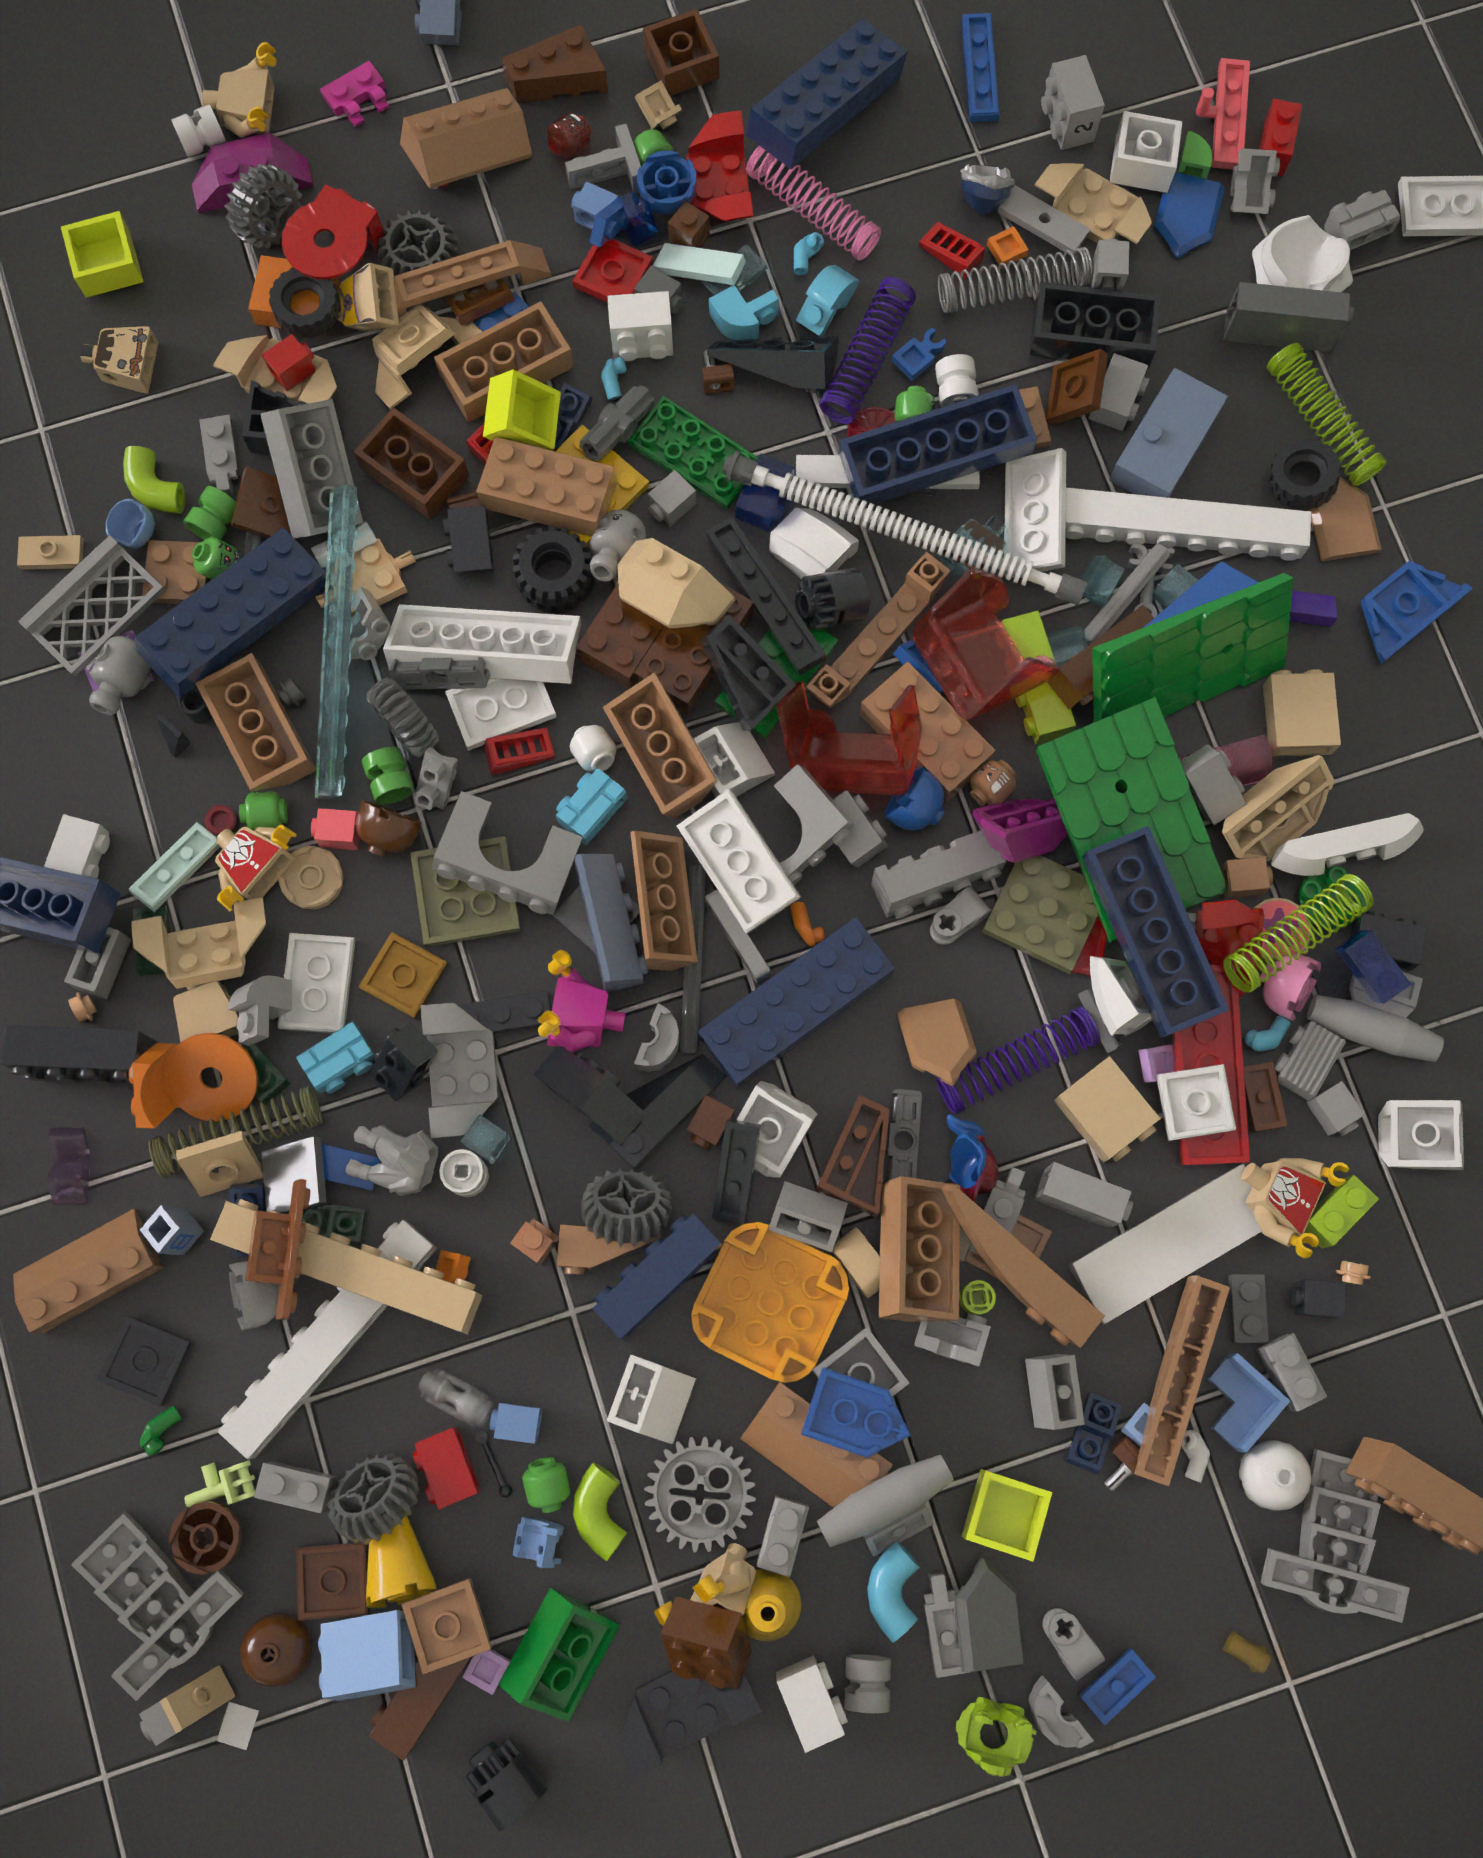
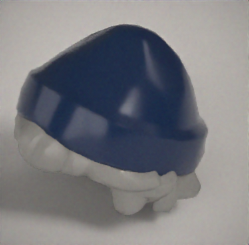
M967 164L965 168L960 170L962 173L961 189L965 199L978 214L988 215L1010 197L1015 181L1011 178L1008 168L1005 167L1003 170H1000L999 167L970 166Z

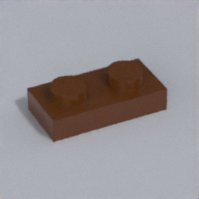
M1267 1062L1243 1066L1246 1107L1252 1133L1287 1127V1119L1274 1063Z

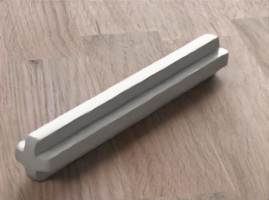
M1156 544L1085 628L1081 637L1087 644L1090 645L1110 629L1169 558L1170 553L1165 546Z

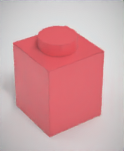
M318 808L317 818H313L311 822V836L314 837V840L321 848L359 850L360 838L356 832L355 825L357 811Z

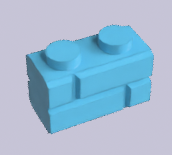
M598 768L592 774L587 772L579 780L577 792L572 797H564L556 808V811H558L556 814L558 823L567 831L582 836L581 842L586 846L628 799L625 789Z
M352 1021L296 1058L314 1088L321 1094L325 1091L331 1094L345 1085L344 1079L353 1073L359 1076L373 1067L372 1061H374L376 1054L359 1027Z

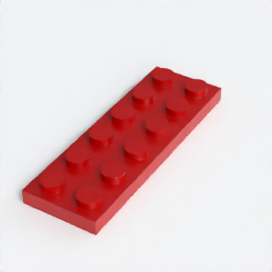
M1232 964V967H1233L1234 971H1235L1236 974H1237L1236 966H1235V964ZM1210 965L1229 1007V1011L1172 1034L1175 1072L1224 1064L1236 1130L1179 1139L1181 1165L1250 1162L1238 988L1233 985L1226 975L1224 965Z

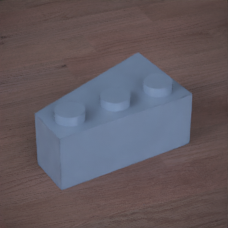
M417 0L420 3V14L415 15L416 33H419L424 44L459 46L462 18L460 0Z

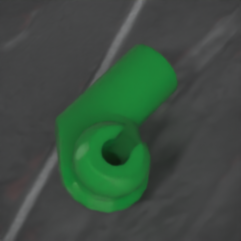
M174 1406L163 1411L147 1423L139 1440L141 1449L144 1448L147 1455L153 1456L163 1449V1442L159 1438L162 1432L182 1420Z

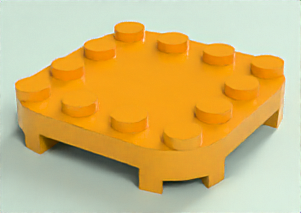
M760 1222L743 1224L732 1230L724 1240V1244L694 1302L691 1314L693 1330L698 1339L711 1350L769 1379L783 1383L796 1382L808 1375L817 1364L847 1300L849 1292L847 1274L840 1262L831 1255L829 1256L801 1241L769 1231L768 1224Z

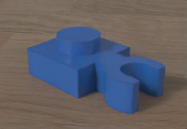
M934 328L926 331L921 343L914 337L892 355L891 361L911 381L934 364L935 357L933 355L940 354L945 349V339H942L939 343H932L930 341L935 337L936 330Z

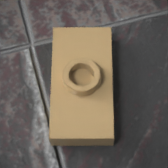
M81 535L19 537L17 566L21 570L75 568L83 561L84 539Z
M220 1665L159 1702L175 1733H178L233 1699L236 1695Z

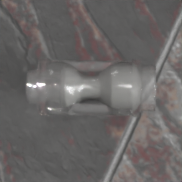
M435 1368L433 1372L427 1371L418 1385V1389L422 1391L421 1399L472 1427L475 1424L483 1427L495 1405L493 1401L489 1400V1395L439 1368ZM454 1385L465 1390V1392H460L456 1390ZM443 1402L452 1403L456 1407V1409L448 1406Z

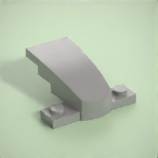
M1314 1449L1310 1466L1312 1480L1303 1508L1299 1556L1268 1548L1260 1583L1298 1594L1308 1604L1323 1611L1341 1614L1357 1613L1360 1611L1403 1623L1410 1588L1403 1584L1366 1575L1376 1540L1372 1537L1381 1504L1377 1502L1378 1495L1374 1494L1372 1496L1354 1485L1356 1479L1346 1474L1352 1461L1351 1458Z
M126 1511L71 1564L95 1588L93 1593L119 1615L117 1620L144 1642L111 1676L135 1701L169 1668H174L186 1662L201 1650L210 1638L215 1622L244 1593L222 1570L214 1572L194 1592L167 1555Z

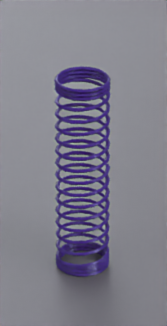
M888 277L884 278L880 283L876 296L873 297L868 311L864 314V319L860 322V327L856 330V335L852 338V343L848 346V351L844 353V359L840 361V367L836 369V373L832 377L827 391L819 402L820 409L830 419L843 424L854 422L857 411L861 407L860 403L865 400L864 395L869 393L868 387L873 385L872 379L877 377L876 371L881 369L880 363L885 361L884 355L889 353L888 347L893 345L892 339L897 337L896 331L901 329L900 323L905 321V315L909 314V308L913 306L916 300V293L907 282L899 278ZM885 288L897 290L905 294L910 300H901L891 295ZM882 296L889 303L881 302L879 297ZM881 304L890 313L902 316V320L899 321L890 313L878 310L875 305ZM886 306L892 307L893 309L897 310L898 312H894L893 310L889 309V308L886 307ZM897 307L906 308V312L903 313ZM877 312L883 319L898 324V328L895 329L886 321L874 318L871 313ZM883 314L888 315L889 317L893 318L894 320H891V319L885 317ZM867 320H873L878 326L885 330L892 332L894 331V336L890 337V335L882 329L870 326ZM879 322L884 323L885 325L889 326L890 328H887V327L881 325ZM863 328H869L881 338L890 339V344L886 345L885 342L876 336L866 334ZM859 336H865L872 343L885 347L886 352L882 353L872 344L862 342ZM855 344H861L868 351L881 355L882 360L878 361L873 355L858 350ZM851 352H857L864 359L877 363L878 368L874 369L869 363L854 358ZM847 360H853L860 367L873 371L874 376H869L863 370L850 366ZM843 368H849L858 376L869 379L870 384H865L857 377L846 374ZM839 376H844L856 385L865 387L866 392H861L856 387L842 382ZM835 384L842 385L852 393L861 395L862 400H857L850 394L839 391ZM827 401L838 404L846 409L851 416L842 415L835 411ZM851 402L857 403L858 408H855Z
M1079 1006L1070 1011V1016L1062 1015L1060 1021L1053 1019L1051 1026L1043 1024L1042 1031L1035 1028L1033 1036L1025 1033L1023 1040L1015 1038L1014 1045L1007 1042L1005 1050L997 1047L996 1055L988 1051L986 1059L979 1056L977 1064L971 1061L968 1064V1069L964 1067L963 1070L971 1078L979 1098L982 1101L985 1100L980 1086L973 1077L971 1064L979 1071L988 1093L994 1096V1091L981 1069L980 1059L986 1063L997 1088L1003 1092V1085L990 1064V1054L998 1062L1007 1084L1010 1087L1013 1086L1010 1075L1000 1061L998 1050L1005 1054L1014 1076L1020 1083L1022 1082L1021 1074L1009 1056L1008 1045L1015 1050L1023 1071L1027 1077L1031 1078V1071L1018 1050L1017 1041L1024 1045L1029 1060L1036 1072H1041L1036 1057L1027 1045L1026 1036H1029L1034 1041L1041 1061L1046 1068H1050V1062L1036 1040V1031L1043 1036L1047 1050L1054 1062L1059 1064V1057L1045 1034V1027L1052 1031L1060 1053L1068 1060V1051L1054 1029V1022L1061 1026L1069 1048L1077 1055L1078 1048L1069 1031L1064 1026V1017L1070 1021L1074 1035L1084 1050H1087V1045L1093 1047L1099 1044V1031L1088 1011ZM961 1072L959 1074V1081L968 1100L975 1106V1100L964 1082ZM937 1077L936 1081L939 1091L950 1111L957 1115V1113L966 1110L964 1101L955 1085L952 1087L942 1082L940 1077Z

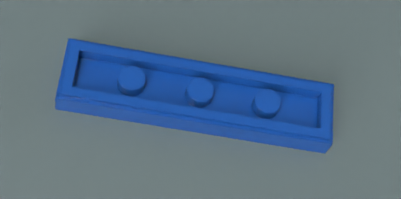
M991 13L963 14L962 34L969 122L998 121L1000 114Z

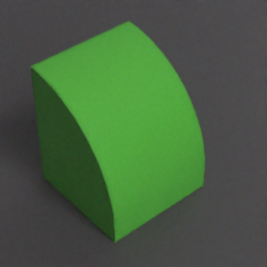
M1188 131L1181 149L1177 172L1206 179L1212 163L1210 146L1200 135Z

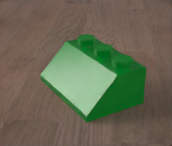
M550 1588L498 1685L520 1705L569 1722L620 1624L578 1599Z

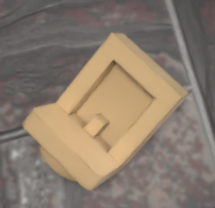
M662 81L657 82L634 97L651 129L661 126L664 130L678 121L676 116L682 108L679 104L674 105Z

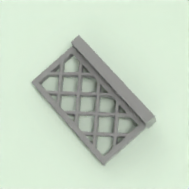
M109 535L18 622L73 676H76L101 652L104 643L108 639L122 633L166 590ZM126 560L130 564L129 576L115 577V568ZM136 571L142 576H136ZM149 582L153 586L145 596L135 597L136 583ZM129 583L128 597H113L114 584ZM98 584H107V597L92 598V590ZM113 604H128L127 613L122 618H112ZM84 605V619L69 620L70 611L75 606ZM106 605L105 619H91V606ZM105 625L104 635L99 640H90V626ZM83 626V639L68 641L69 627ZM53 627H62L61 641L48 642L43 636ZM82 647V656L71 665L67 661V648Z

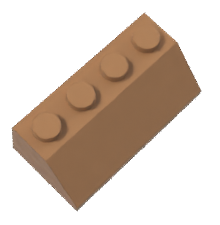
M508 88L404 117L400 145L429 189L525 160L532 156L522 109Z
M252 653L195 683L251 791L290 785L317 770L266 671Z
M655 672L603 706L605 713L663 815L677 818L702 802L717 783V779Z
M642 831L630 832L647 969L673 971L697 963L682 837Z
M904 1176L882 1183L879 1318L907 1322L959 1321L960 1224L941 1189L945 1184L949 1183ZM949 1184L952 1186H956L960 1190V1185Z
M136 1209L128 1211L13 1274L15 1303L29 1333L44 1334L164 1268L157 1251L140 1231L144 1224Z
M779 1382L740 1439L833 1508L849 1495L886 1476L893 1464L878 1453L866 1458L801 1435L810 1404Z

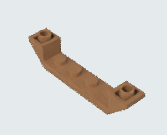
M508 240L394 276L398 319L407 313L406 308L516 273H519L523 285L551 277L541 247Z
M926 552L907 573L905 584L833 665L830 667L826 664L810 681L806 689L829 708L848 697L925 611L951 570Z

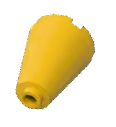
M407 1516L402 1519V1525H396L392 1529L391 1535L385 1533L379 1542L374 1539L369 1542L366 1604L368 1608L387 1607L386 1600L389 1603L397 1602V1605L437 1590L435 1580Z
M757 1569L743 1619L748 1636L760 1641H774L787 1635L797 1624L801 1613V1597L795 1583L788 1576L765 1569ZM769 1606L774 1609V1612L770 1615H764L761 1613V1610Z

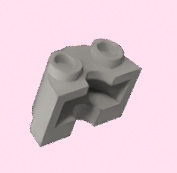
M1241 148L1238 151V166L1233 167L1230 196H1234L1233 204L1230 207L1232 212L1268 214L1269 208H1273L1275 189H1270L1272 176L1277 177L1279 172L1280 159L1276 158L1277 150Z
M360 586L351 603L356 613L349 619H343L334 637L346 659L361 658L363 660H370L377 655L378 649L386 641L391 626L372 593Z
M657 1003L650 1021L651 1031L656 1035L651 1042H642L634 1062L635 1069L638 1071L651 1072L664 1069L666 1065L672 1062L679 1049L680 1035L677 1022L669 1009Z
M968 1313L966 1319L959 1317V1321L921 1322L914 1346L962 1363L966 1362L979 1367L991 1326L986 1325L987 1319Z
M1041 1675L1034 1684L1028 1698L1031 1716L1037 1728L1051 1742L1058 1746L1082 1748L1093 1742L1094 1740L1071 1713L1061 1715L1060 1709L1064 1701L1051 1684Z

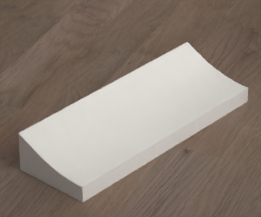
M399 604L383 651L389 671L394 659H397L398 662H422L423 658H452L453 661L478 660V657H481L486 662L485 669H488L490 672L489 678L571 684L576 646L582 624L580 616ZM433 671L436 674L446 675L440 671Z
M1244 1164L1231 1169L1067 1265L1087 1300L1105 1315L1101 1321L1102 1324H1106L1261 1232L1254 1217V1212L1246 1204V1199L1252 1186L1241 1179V1174L1245 1169Z

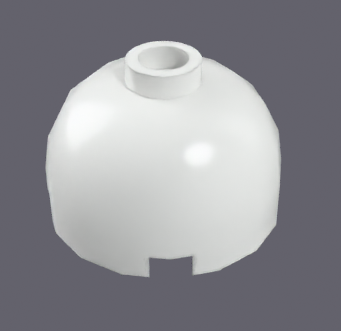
M1277 1440L1261 1442L1252 1446L1241 1459L1239 1478L1242 1480L1244 1492L1259 1507L1274 1511L1291 1509L1301 1503L1310 1490L1312 1480L1310 1466L1303 1454L1288 1443Z

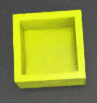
M120 211L61 226L73 277L85 298L144 282L131 232Z
M514 369L490 378L483 437L494 441L495 437L550 451L554 450L561 392Z
M980 1469L961 1537L1033 1562L1052 1492Z

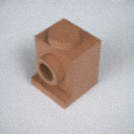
M533 1218L530 1223L525 1221L510 1244L536 1263L542 1265L559 1241V1236Z

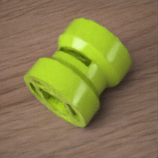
M981 1280L967 1283L959 1293L961 1308L966 1313L981 1315L990 1311L996 1300L995 1291L992 1286Z

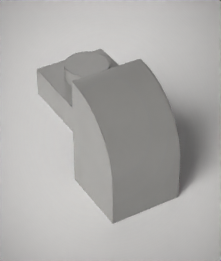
M263 976L238 988L232 994L228 1010L239 1012L237 1021L239 1044L251 1046L268 1038L269 1019L273 1020L292 1011V980L277 976Z

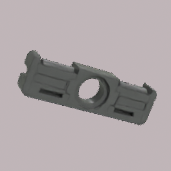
M478 657V660L453 661L452 658H423L422 662H398L397 659H394L389 672L391 678L403 690L486 688L490 677L489 670L485 669L486 662L481 657ZM433 671H440L447 676L437 675Z
M895 1089L891 1095L896 1097L893 1099L892 1121L894 1123L889 1124L887 1181L900 1176L916 1178L922 1093L916 1090ZM900 1132L908 1133L913 1141L912 1147L904 1151L899 1150L894 1144L896 1134Z

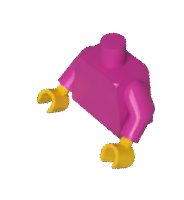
M559 950L553 954V961L548 964V970L554 975L561 973L562 976L557 981L552 1011L548 1010L538 1018V1022L542 1024L538 1028L540 1036L548 1037L547 1046L564 1047L570 1052H575L588 1047L600 1046L603 1029L622 1032L625 1013L606 1010L608 993L589 983L573 967L569 968L572 960L566 951Z

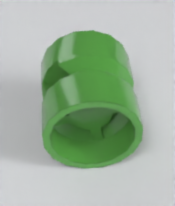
M207 486L198 500L200 507H193L183 523L190 531L203 540L210 537H216L221 540L227 532L225 524L232 522L236 501L223 491Z
M385 747L363 757L361 762L367 779L372 780L370 788L376 804L387 805L396 803L414 793L415 789L408 772L404 771L406 763L400 748Z

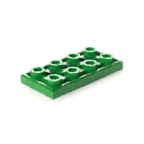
M665 396L660 399L628 440V446L669 473L675 470L695 490L726 510L729 509L746 486V484L735 480L732 482L726 481V474L722 470L727 456H733L736 451H739L742 454L741 456L759 462V466L762 465V459Z

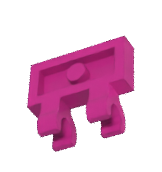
M370 61L320 88L322 97L335 115L338 117L345 113L354 127L365 122L360 114L362 111L359 104L367 99L372 101L379 113L389 108V104L384 99L386 98V94L383 91L386 89L385 82Z

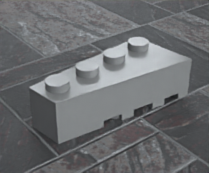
M978 831L953 840L949 844L951 847L945 850L944 846L939 845L930 848L920 856L921 859L915 860L911 855L899 859L898 863L891 867L890 870L887 869L886 865L876 867L871 886L886 918L893 915L896 918H901L914 911L912 907L924 903L925 906H930L943 899L942 895L954 891L955 894H958L967 887H972L971 883L983 878V881L986 882L1001 875L1000 870H1003L1007 861L1001 856L1000 852L990 847L982 831Z

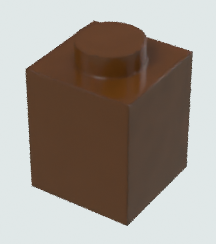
M685 201L668 221L669 243L701 248L710 237L709 216Z
M705 1095L687 1128V1134L692 1136L690 1142L705 1150L709 1146L717 1149L724 1136L726 1121L733 1119L735 1110Z

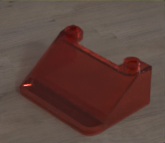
M970 568L917 622L913 630V639L955 711L961 718L968 720L975 719L1045 684L1060 670L1052 658L1044 655L1035 658L1026 657L1024 659L996 614L999 610L1004 609L1009 602L1007 586L1001 577L975 568Z

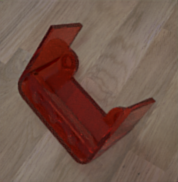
M797 681L796 685L776 706L791 770L797 764L805 767L825 791L844 792L847 790L850 793L902 795L912 784L922 736V724L914 685H908L889 710L891 735L837 732L834 720L828 713L818 709H809L803 681Z

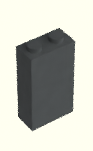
M1239 282L1225 313L1223 341L1278 347L1300 343L1302 348L1306 350L1331 352L1336 342L1342 340L1345 326L1350 325L1352 322L1354 308L1349 306L1350 293Z

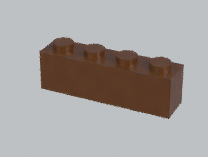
M1144 605L1140 606L1060 666L1046 679V682L1068 709H1071L1078 702L1085 706L1094 698L1092 648L1142 629L1154 617Z
M415 1652L416 1688L392 1692L395 1696L388 1707L382 1704L371 1719L370 1723L375 1727L369 1734V1737L404 1761L472 1657L422 1674Z

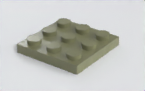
M505 836L479 840L481 853L490 864L505 871H512ZM437 848L410 852L423 944L425 947L521 931L517 902H507L493 892L487 890L478 891L469 887L466 882L461 880H449L439 876L436 871L432 870L433 857Z
M1039 855L1015 862L982 933L1070 974L1095 923L1098 911L1083 875Z

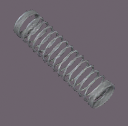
M1081 247L1080 249L1076 248L1073 253L1067 250L1064 255L1060 252H1057L1055 256L1049 253L1045 259L1039 255L1036 260L1029 257L1026 262L1023 259L1018 260L1017 264L1011 260L1008 266L1001 262L998 268L992 264L989 270L982 266L980 271L972 268L970 273L964 269L961 275L956 271L952 273V276L948 273L940 274L938 277V292L941 307L946 314L953 311L956 312L958 309L957 296L953 284L954 275L956 274L960 281L961 304L963 309L966 310L967 297L963 283L964 272H966L969 278L971 305L973 308L976 307V293L972 280L974 270L978 275L980 302L982 306H985L986 294L981 277L983 269H985L988 275L989 299L991 304H994L995 290L991 277L992 267L997 272V291L999 300L1003 303L1005 293L1000 274L1002 265L1006 269L1007 293L1012 301L1014 299V287L1009 271L1011 264L1016 268V290L1018 297L1022 299L1024 292L1019 271L1020 262H1023L1025 266V287L1027 295L1031 298L1033 295V284L1028 263L1030 260L1034 263V283L1036 292H1038L1037 275L1039 284L1042 282L1037 265L1039 258L1044 262V282L1047 283V271L1048 282L1051 283V275L1047 265L1049 256L1053 260L1052 274L1054 284H1057L1055 268L1058 284H1061L1060 272L1056 262L1057 255H1060L1062 257L1063 284L1067 285L1065 279L1066 268L1067 283L1070 285V273L1065 259L1067 253L1072 257L1071 276L1073 285L1089 287L1093 278V265L1090 253L1087 248ZM1074 269H1075V275H1076V279H1077V285H1076V282H1075Z

